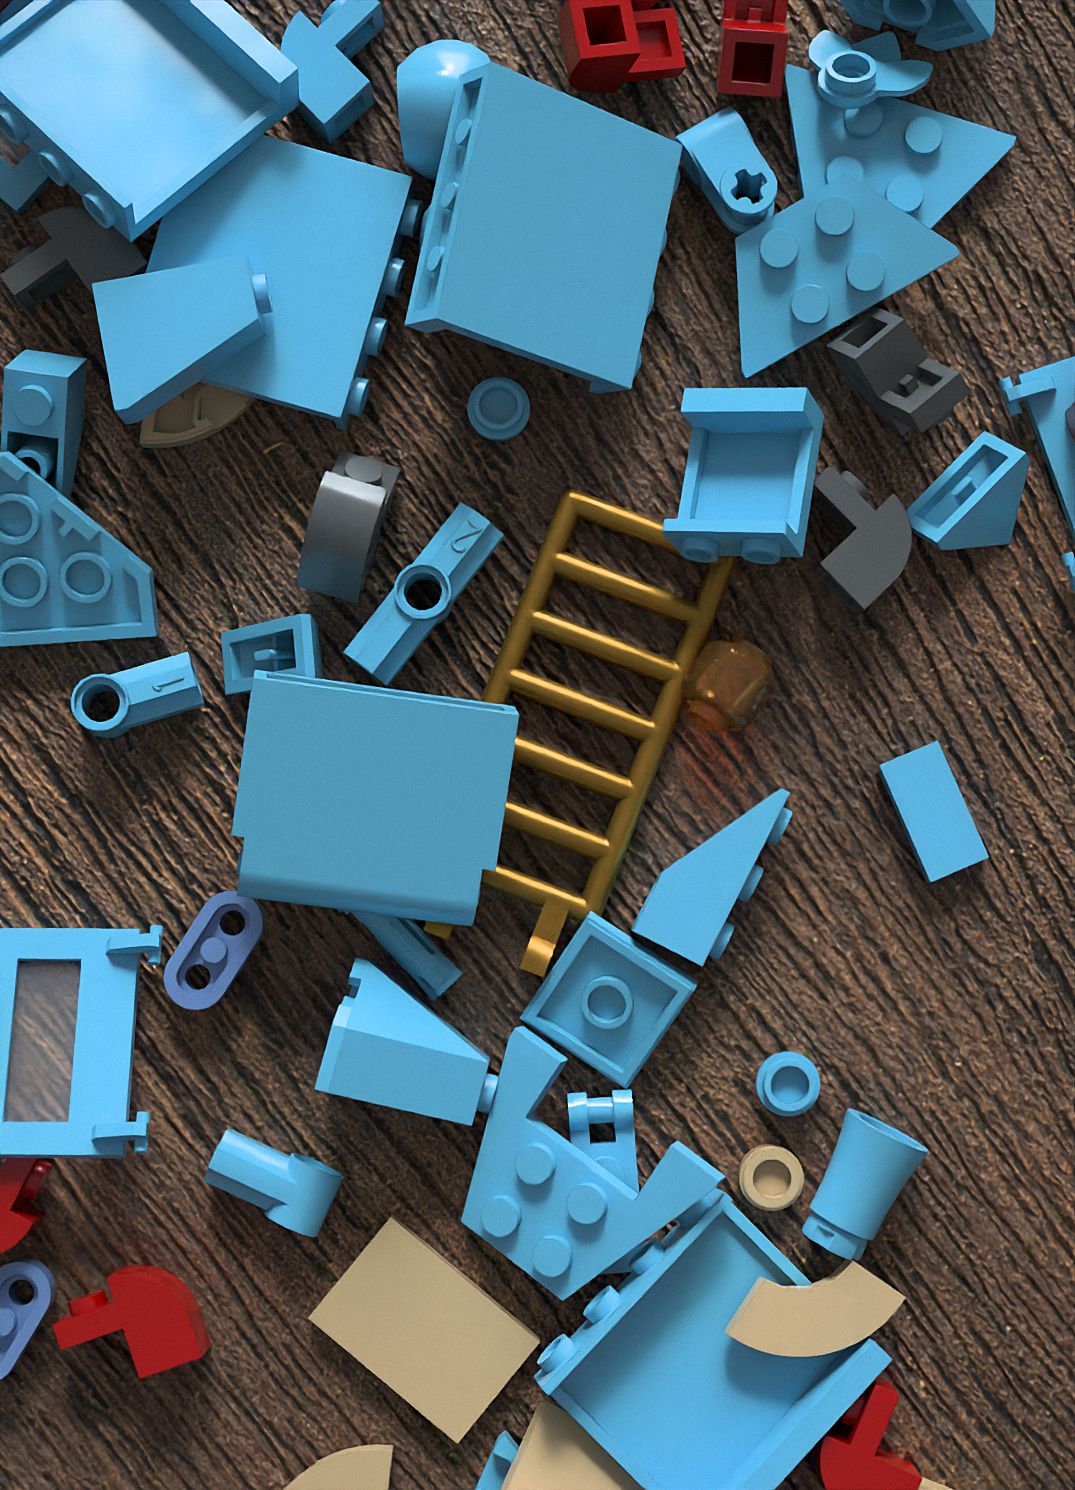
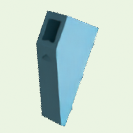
M25 349L4 367L1 452H11L70 501L84 423L87 358Z
M782 788L775 791L659 873L631 931L697 965L703 966L707 956L718 960L735 928L726 919L736 899L738 898L747 903L762 876L764 868L754 864L766 841L776 846L789 823L793 812L783 806L790 792Z

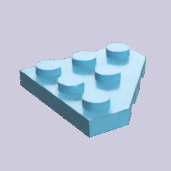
M0 452V647L156 636L159 632L153 569L11 452Z

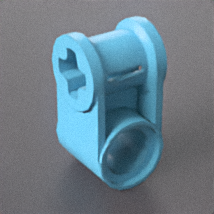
M727 106L674 138L675 142L683 145L680 161L693 182L701 188L721 219L722 224L730 232L740 236L774 215V200L777 195L775 174L754 144L753 138L743 119L733 107ZM743 192L745 197L736 200L737 194ZM759 196L758 202L753 204L750 199Z

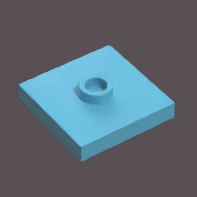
M590 911L519 1019L627 1090L696 989L698 981Z

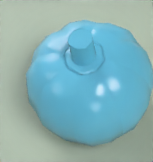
M438 40L417 48L397 67L398 113L404 161L409 168L426 180L436 181L459 75L491 62L486 53L471 43L459 40Z

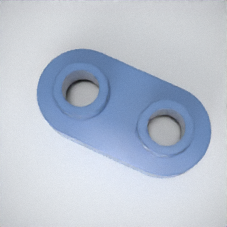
M225 891L214 895L205 903L165 967V989L169 997L176 1004L186 1009L200 1010L217 1004L227 994L265 932V913L255 898L237 896V891ZM233 910L240 912L245 918V927L238 935L229 934L223 926L224 917ZM197 964L205 966L210 972V982L204 989L195 988L189 981V972Z
M18 1258L0 1268V1380L16 1367L55 1301L56 1282L53 1274L43 1263L35 1259ZM17 1280H27L32 1284L34 1297L31 1301H23L16 1296L14 1286Z

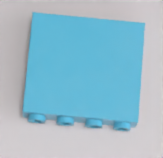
M34 0L0 26L1 131L17 145L24 141L37 154L40 165L56 184L63 187L68 183L82 196L85 208L98 224L106 229L113 225L130 242L299 106L298 67L224 0Z
M494 62L460 74L404 325L424 333L447 329L591 381L589 391L595 394L631 389L633 379L641 365L640 345L646 318L654 304L653 284L658 260L667 242L666 223L671 199L680 181L678 166L683 145Z
M264 134L162 217L145 272L146 274L247 255L255 275L266 273L273 304V312L262 314L266 335L198 382L334 420L337 429L346 431L351 414L361 416L364 410L370 380L362 378L368 356L378 357L383 347L388 320L382 319L380 316L386 296L396 297L399 292L406 263L405 260L398 258L404 236L414 238L422 215L423 201L416 199L412 176Z
M717 1188L677 1216L675 1220L678 1224L661 1242L656 1237L646 1242L629 1262V1267L633 1270L631 1274L616 1289L611 1285L602 1289L585 1308L583 1315L587 1320L570 1338L565 1334L557 1337L543 1351L537 1361L541 1369L534 1375V1378L541 1389L548 1396L551 1395L645 1490H774L893 1360L875 1341L868 1337L847 1348L825 1355L787 1357L756 1350L724 1332L725 1328L759 1276L782 1286H808L812 1283L731 1202L733 1199L726 1192Z

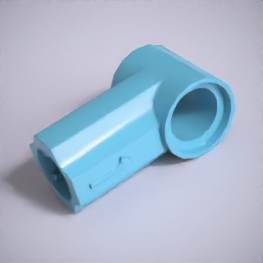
M188 652L111 675H90L79 682L74 688L71 697V709L76 720L93 735L105 739L116 738L126 733L128 729L205 706L199 681ZM106 691L117 693L120 698V707L117 714L105 722L91 720L89 705L95 695Z
M229 1128L226 1130L212 1156L203 1181L265 1209L264 1214L269 1219L287 1229L306 1236L317 1237L344 1176L332 1167L315 1159L297 1153H291L289 1156Z

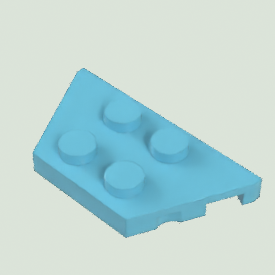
M790 64L786 66L783 76V91L787 95L791 120L790 136L799 170L797 180L800 199L848 173L933 230L941 222L942 218L955 205H958L999 161L1001 162L1009 154L1014 146L1016 136L890 96L877 97L871 103L856 109L838 108L820 95L817 88L818 73Z
M848 173L735 238L741 372L744 378L748 379L961 255L954 244Z

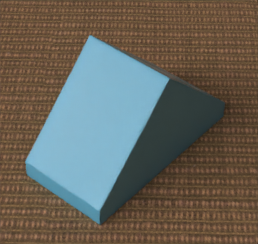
M297 614L221 632L225 695L251 694L255 670L323 679L320 630L318 623L311 614Z

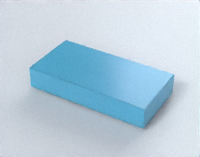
M938 740L876 766L927 883L989 858Z

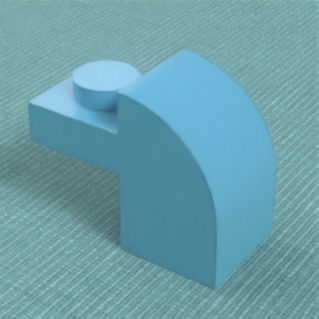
M335 0L322 15L321 25L318 28L299 11L290 21L284 33L281 53L295 64L299 71V106L296 109L329 145L374 104L370 81L350 59L385 27L381 3L378 0Z

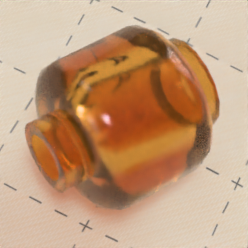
M731 636L729 641H710L680 684V691L685 701L690 705L686 712L687 716L696 725L712 734H718L722 728L739 732L746 730L776 687L774 677L769 670L773 665L770 658L752 643L736 636Z

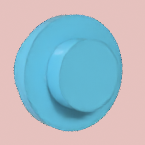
M504 377L489 378L479 383L470 394L467 404L468 418L472 427L481 436L494 441L508 440L518 435L525 428L530 416L529 398L525 390L515 381Z
M784 1051L773 1054L758 1069L755 1081L757 1095L763 1105L775 1114L787 1117L800 1115L810 1109L818 1098L820 1092L819 1073L814 1064L799 1053Z

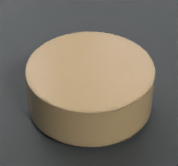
M763 1144L751 1149L743 1157L738 1169V1183L742 1193L752 1205L765 1211H778L787 1208L797 1200L803 1188L804 1174L798 1159L789 1150L776 1144Z

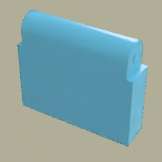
M255 670L252 680L231 836L244 837L243 852H239L236 873L239 875L237 896L472 927L480 897L482 869L496 871L519 721V713L516 708L509 705Z

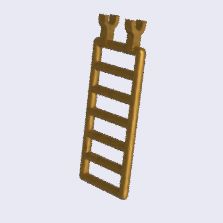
M575 489L566 490L559 499L480 701L506 705L510 693L513 692L641 743L628 777H625L516 734L513 753L514 761L618 801L606 834L602 836L506 799L503 825L595 860L582 896L498 863L496 864V871L482 869L480 884L542 908L519 967L541 977L545 975L566 918L583 923L590 911L599 917L602 915L700 661V653L705 648L737 564V556H718V560L714 562H697L707 566L708 570L694 602L567 553L566 550L580 517L681 556L662 533V522ZM556 576L563 577L685 624L686 627L673 660L544 611V606ZM533 634L664 683L651 717L647 718L521 669L520 667ZM426 921L423 931L449 940L455 924Z

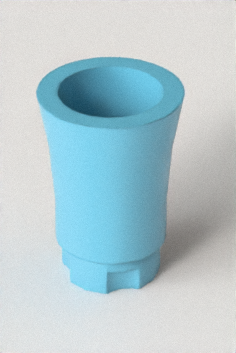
M847 1108L837 1145L823 1180L810 1204L812 1212L802 1228L803 1234L838 1256L848 1260L854 1259L859 1261L868 1240H874L889 1209L907 1180L929 1153V1150L901 1131L867 1114Z

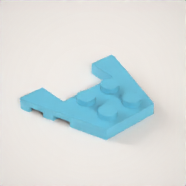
M520 1026L514 1028L509 1036L461 1222L563 1301L721 1185L726 1176L677 1141L669 1147L639 1194H637L534 1115L535 1110L569 1059L526 1027Z

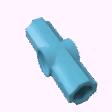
M460 502L413 564L408 565L399 573L392 591L343 653L388 687L434 627L448 617L455 600L504 539V534L477 511ZM421 580H431L442 588V596L438 604L428 610H417L407 602V593L410 587Z

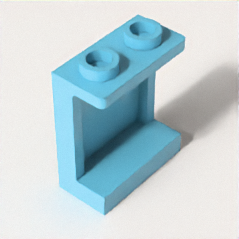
M807 387L684 388L681 413L693 429L678 518L664 519L662 529L664 536L682 557L695 562H714L718 560V556H742L750 562L759 564H774L779 562L780 557L802 558L824 420L823 412Z

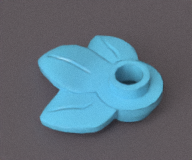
M823 30L809 45V61L819 72L817 88L820 95L828 102L842 109L859 108L871 103L877 97H900L912 94L926 85L933 71V65L920 60L901 61V52L896 36L890 31L850 44L846 39L834 32Z

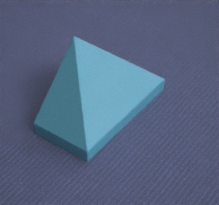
M984 431L906 510L911 531L940 550L1010 544L1030 464V459L1026 452Z

